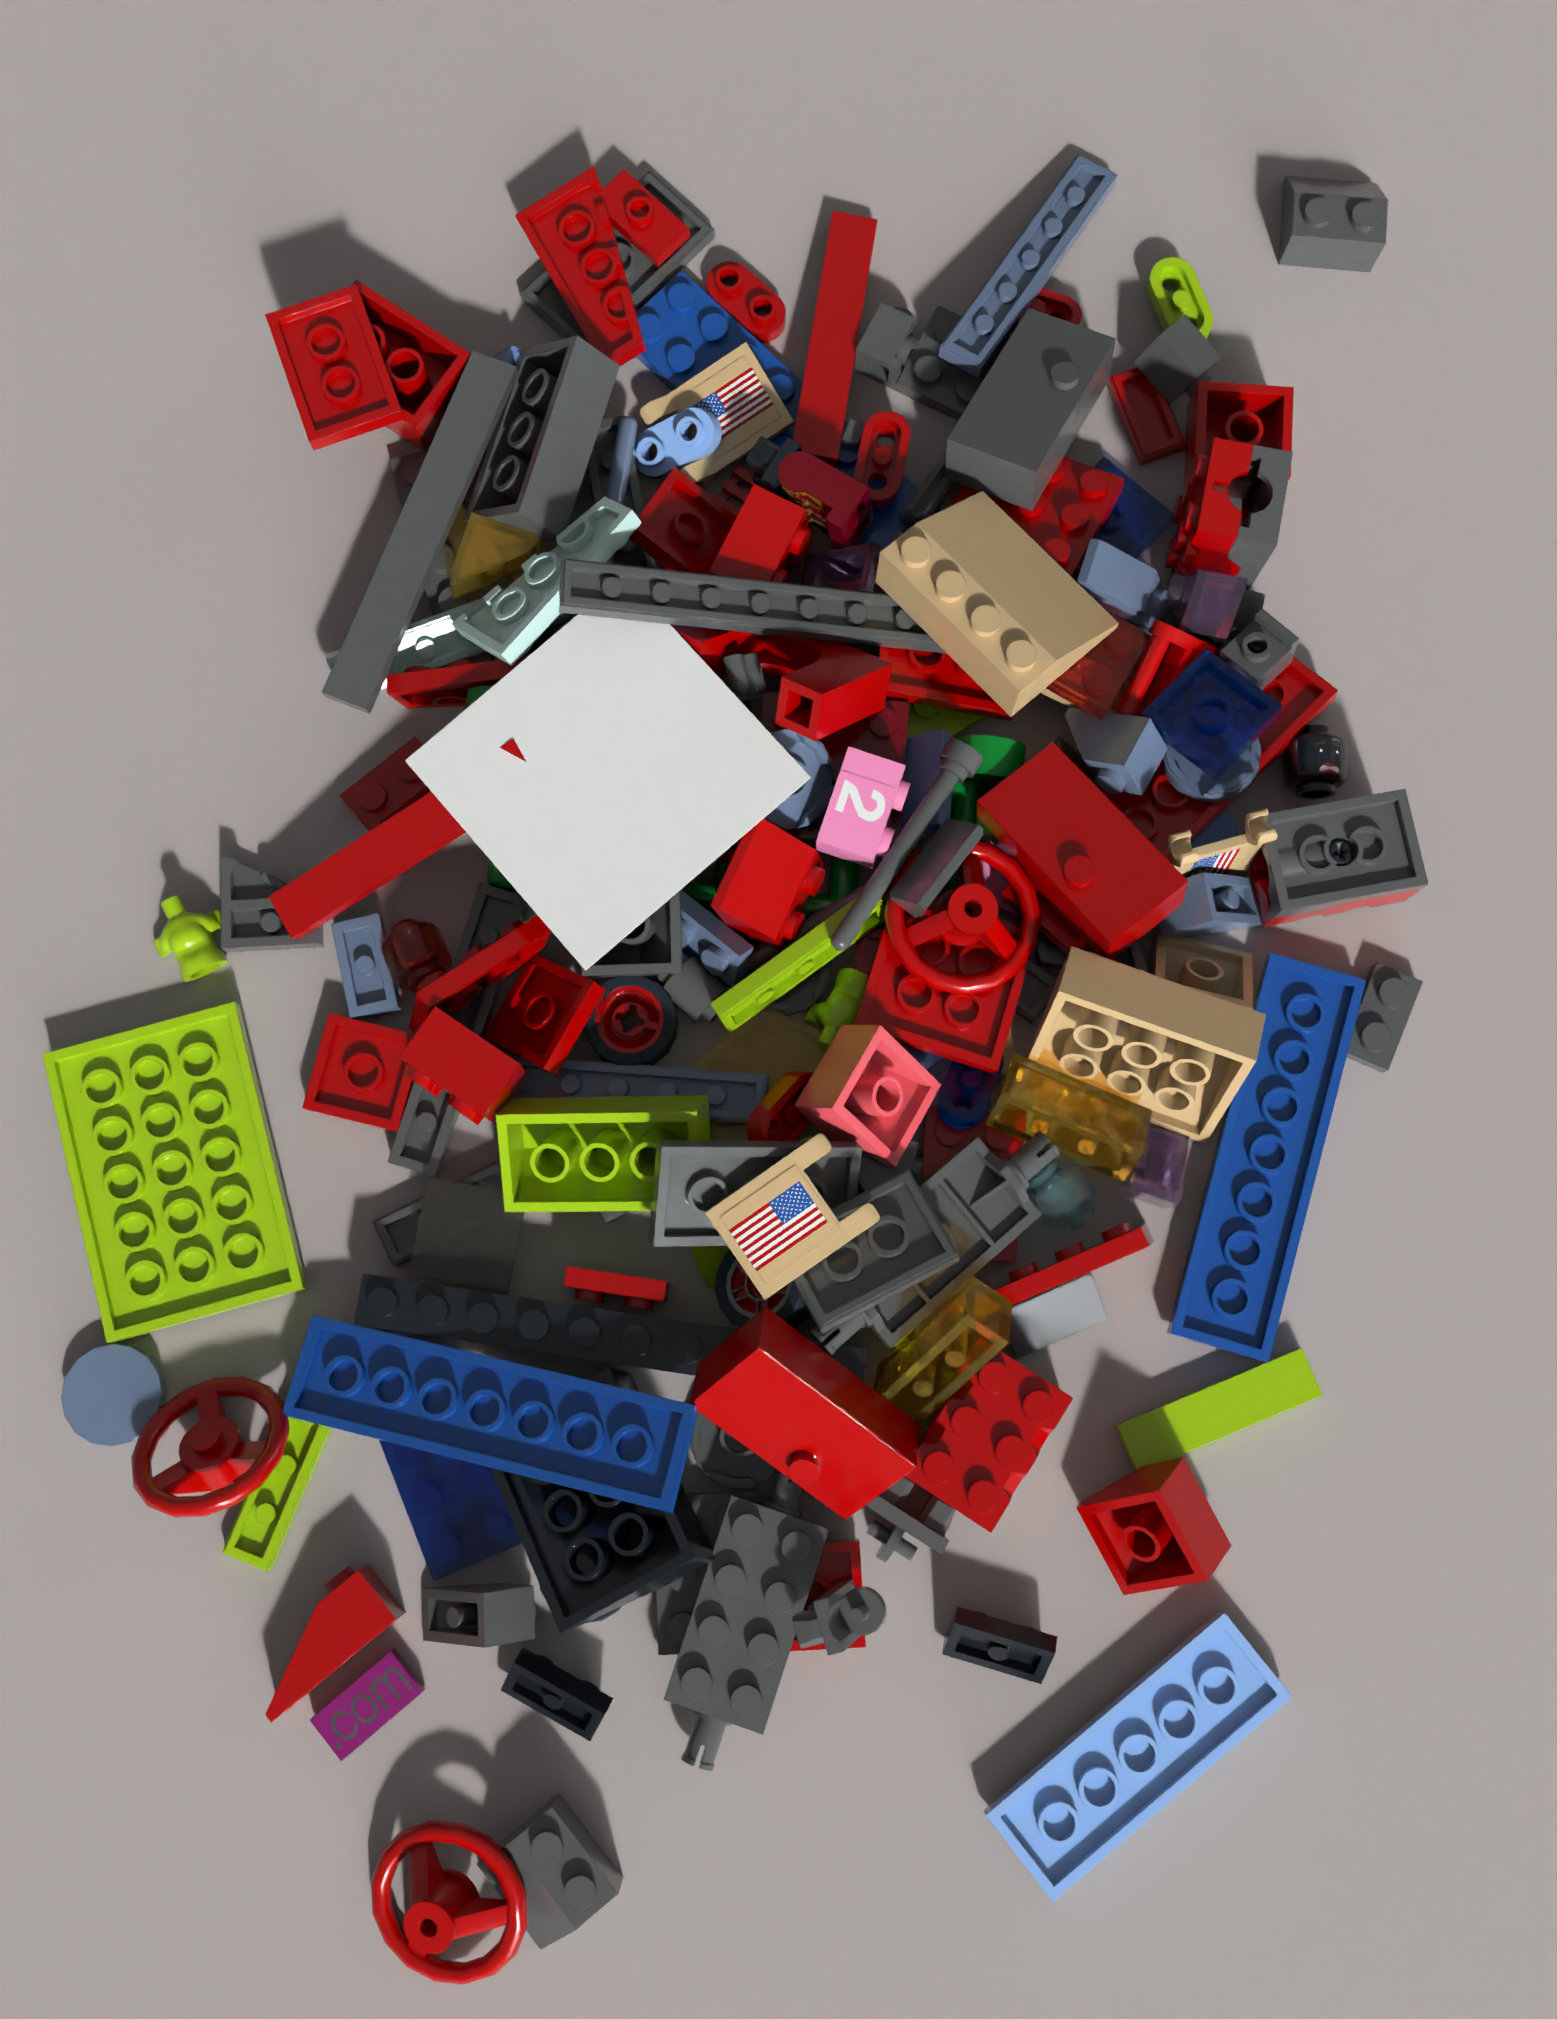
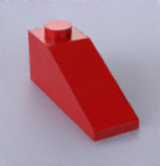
M369 1564L356 1572L349 1565L324 1585L330 1593L317 1603L265 1713L271 1723L406 1613Z

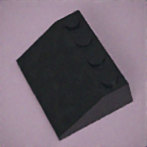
M608 1367L587 1379L639 1392L632 1374ZM491 1468L560 1633H565L669 1585L716 1559L681 1483L673 1513Z

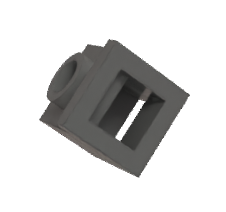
M881 302L856 347L854 371L896 390V383L901 375V366H906L918 342L916 338H913V330L918 322L916 316L903 307L893 308Z
M1262 608L1255 615V619L1221 650L1216 670L1220 672L1222 679L1228 686L1235 690L1241 689L1253 699L1292 663L1299 637Z

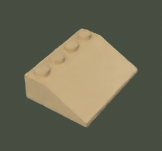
M984 491L917 522L879 554L875 582L1010 717L1106 638L1119 624Z
M1072 946L1058 975L1019 1078L1205 1144L1257 1061L1266 1014Z

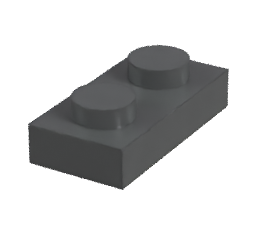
M1378 962L1372 965L1366 979L1346 1058L1382 1073L1388 1071L1423 981Z

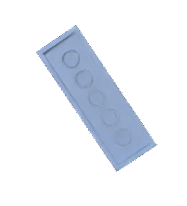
M1220 1610L984 1810V1813L1047 1896L1054 1902L1292 1698V1696L1226 1613Z

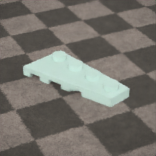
M604 496L556 536L558 544L556 548L551 552H544L539 555L535 553L521 565L524 570V574L504 591L499 585L494 587L483 596L487 605L470 619L463 613L451 625L464 638L508 665L513 666L530 651L533 643L548 626L563 614L558 612L562 558L606 563L617 550L628 542L631 534L642 522L632 509Z

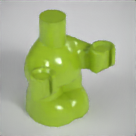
M178 895L167 898L160 903L168 918V922L163 928L160 937L156 938L153 944L160 958H164L172 953L174 954L184 982L204 977L228 963L224 953L217 947L211 935L221 930V909L213 910L207 914L187 912Z
M851 968L841 969L835 980L834 989L827 1001L818 1004L814 1003L807 1012L804 1021L808 1025L813 1023L817 1029L821 1028L822 1025L825 1026L816 1042L823 1050L827 1051L841 1025H853L868 975Z

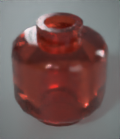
M415 919L399 921L391 928L390 933L384 938L380 947L393 983L400 989L410 990L412 993L417 994L418 985L429 975L440 970L446 974L452 967L451 954L440 929L428 921H417Z

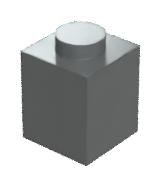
M1183 315L1162 332L1133 363L1170 405L1184 392L1191 398L1198 381H1211L1213 378L1207 371L1222 357L1187 316Z

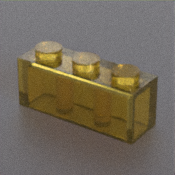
M1014 1053L996 1086L985 1124L1026 1142L1038 1130L1042 1131L1052 1140L1047 1145L1049 1147L1056 1145L1060 1156L1124 1182L1144 1151L1152 1110Z
M971 1275L877 1365L874 1390L917 1423L921 1424L1009 1343L1012 1302Z

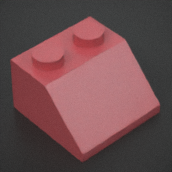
M841 1025L794 1107L826 1136L836 1141H856L862 1147V1154L888 1167H896L940 1089L941 1084L881 1025Z

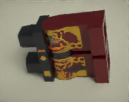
M761 436L748 454L746 463L748 467L754 470L753 482L806 509L807 522L814 521L827 529L833 549L850 558L875 520L869 488L814 455L802 451L801 445L789 437L780 447Z

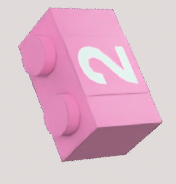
M848 746L816 840V850L871 869L876 856L884 858L890 848L895 829L886 827L891 811L895 809L902 812L911 783L902 780L906 765Z

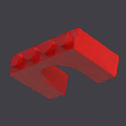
M670 624L719 678L723 677L724 657L734 654L758 653L762 672L782 675L775 723L813 741L826 737L885 708L892 663L845 643Z

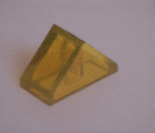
M471 513L450 573L449 592L453 600L522 571L521 565L535 553L536 555L540 554L542 543L538 535Z

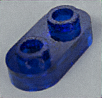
M1003 1055L999 1069L994 1074L952 1060L939 1090L937 1101L938 1116L946 1125L955 1129L967 1130L981 1124L1002 1077ZM971 1070H980L983 1073L978 1074L977 1072ZM955 1107H965L968 1110H960Z

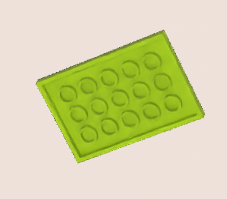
M234 1001L42 1054L106 1343L119 1342L308 1289L240 1004Z

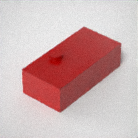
M1054 742L977 800V824L984 829L983 833L996 847L1018 861L1035 886V889L1099 956L1110 960L1115 959L1183 904L1188 880Z
M767 1307L762 1309L698 1362L689 1404L696 1405V1410L845 1520L917 1468L920 1424Z

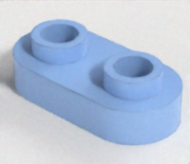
M692 407L646 429L635 440L633 456L636 468L644 475L666 478L674 467L681 470L695 461L710 456L716 451L721 441L722 429L719 420L713 413L707 410ZM692 424H695L697 434L694 439L690 440L688 430ZM655 444L657 456L654 460H651L649 450Z

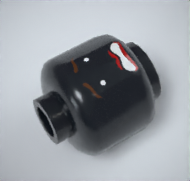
M1326 725L1306 726L1302 733L1296 735L1283 751L1284 783L1288 788L1295 790L1296 796L1299 798L1323 799L1334 796L1336 789L1344 785L1348 779L1346 741L1343 737L1330 733V728Z

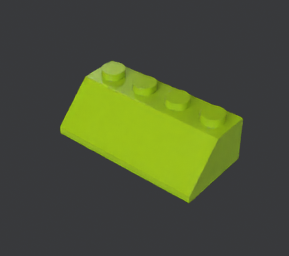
M708 1095L512 1098L496 1114L505 1212L651 1211L657 1140H711Z

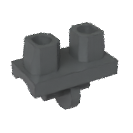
M903 1477L865 1505L893 1523L891 1529H888L876 1520H873L866 1533L882 1543L876 1557L886 1562L895 1551L910 1561L918 1547L902 1538L905 1532L939 1554H942L949 1543V1540L944 1535L949 1529L955 1509L930 1494L916 1518L901 1508L914 1486L912 1481Z
M854 1579L839 1582L815 1601L811 1602L808 1605V1610L799 1612L792 1617L799 1646L802 1649L825 1643L828 1655L841 1653L862 1635H869L880 1628L887 1614L886 1604L882 1596L875 1589L867 1586L856 1587Z

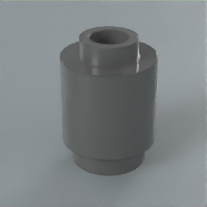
M684 952L683 973L658 975L656 978L670 995L672 1002L695 1024L703 1019L708 1023L714 1021L718 1016L710 1003L729 990L717 976L707 971L703 963L696 956L690 958Z

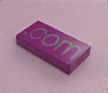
M392 1649L313 1716L310 1722L340 1761H342L425 1690V1687L397 1651Z

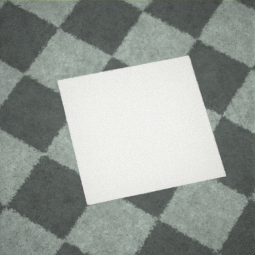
M576 615L405 760L585 971L811 778L670 624ZM514 739L526 762L500 747Z

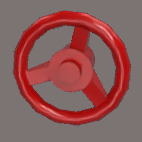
M978 841L958 868L957 887L947 890L938 898L933 909V916L907 928L904 918L905 909L895 903L889 897V894L922 850H920L904 862L889 886L884 917L892 949L909 973L935 990L964 996L995 990L1020 973L1036 948L1041 912L1035 886L1017 860L992 843ZM981 861L986 862L1004 874L1017 893L1022 915L1017 942L997 917L998 903L994 894L984 886ZM940 936L955 946H970L981 941L1003 961L988 971L964 976L939 970L924 960L915 947Z
M244 1376L213 1378L186 1388L162 1405L141 1430L131 1456L134 1489L148 1507L175 1518L205 1517L238 1504L263 1485L282 1459L290 1431L288 1416H285L282 1412L285 1404L271 1386ZM243 1396L256 1401L268 1417L269 1433L266 1442L240 1441L239 1429L231 1419L226 1418L221 1397ZM198 1405L200 1422L192 1426L180 1442L178 1452L181 1461L153 1477L151 1461L159 1440L174 1421ZM210 1491V1493L202 1496L177 1497L174 1495Z
M430 1820L402 1830L381 1851L371 1878L372 1914L385 1944L406 1967L436 1982L464 1985L495 1975L517 1954L527 1928L526 1890L514 1861L492 1837L465 1823ZM433 1842L457 1844L478 1855L497 1875L506 1899L480 1898L476 1886L466 1875L457 1870L442 1869ZM410 1852L411 1907L405 1914L403 1930L392 1906L391 1882L398 1863ZM505 1926L500 1941L483 1957L468 1962L442 1960L432 1955L446 1950L454 1939Z

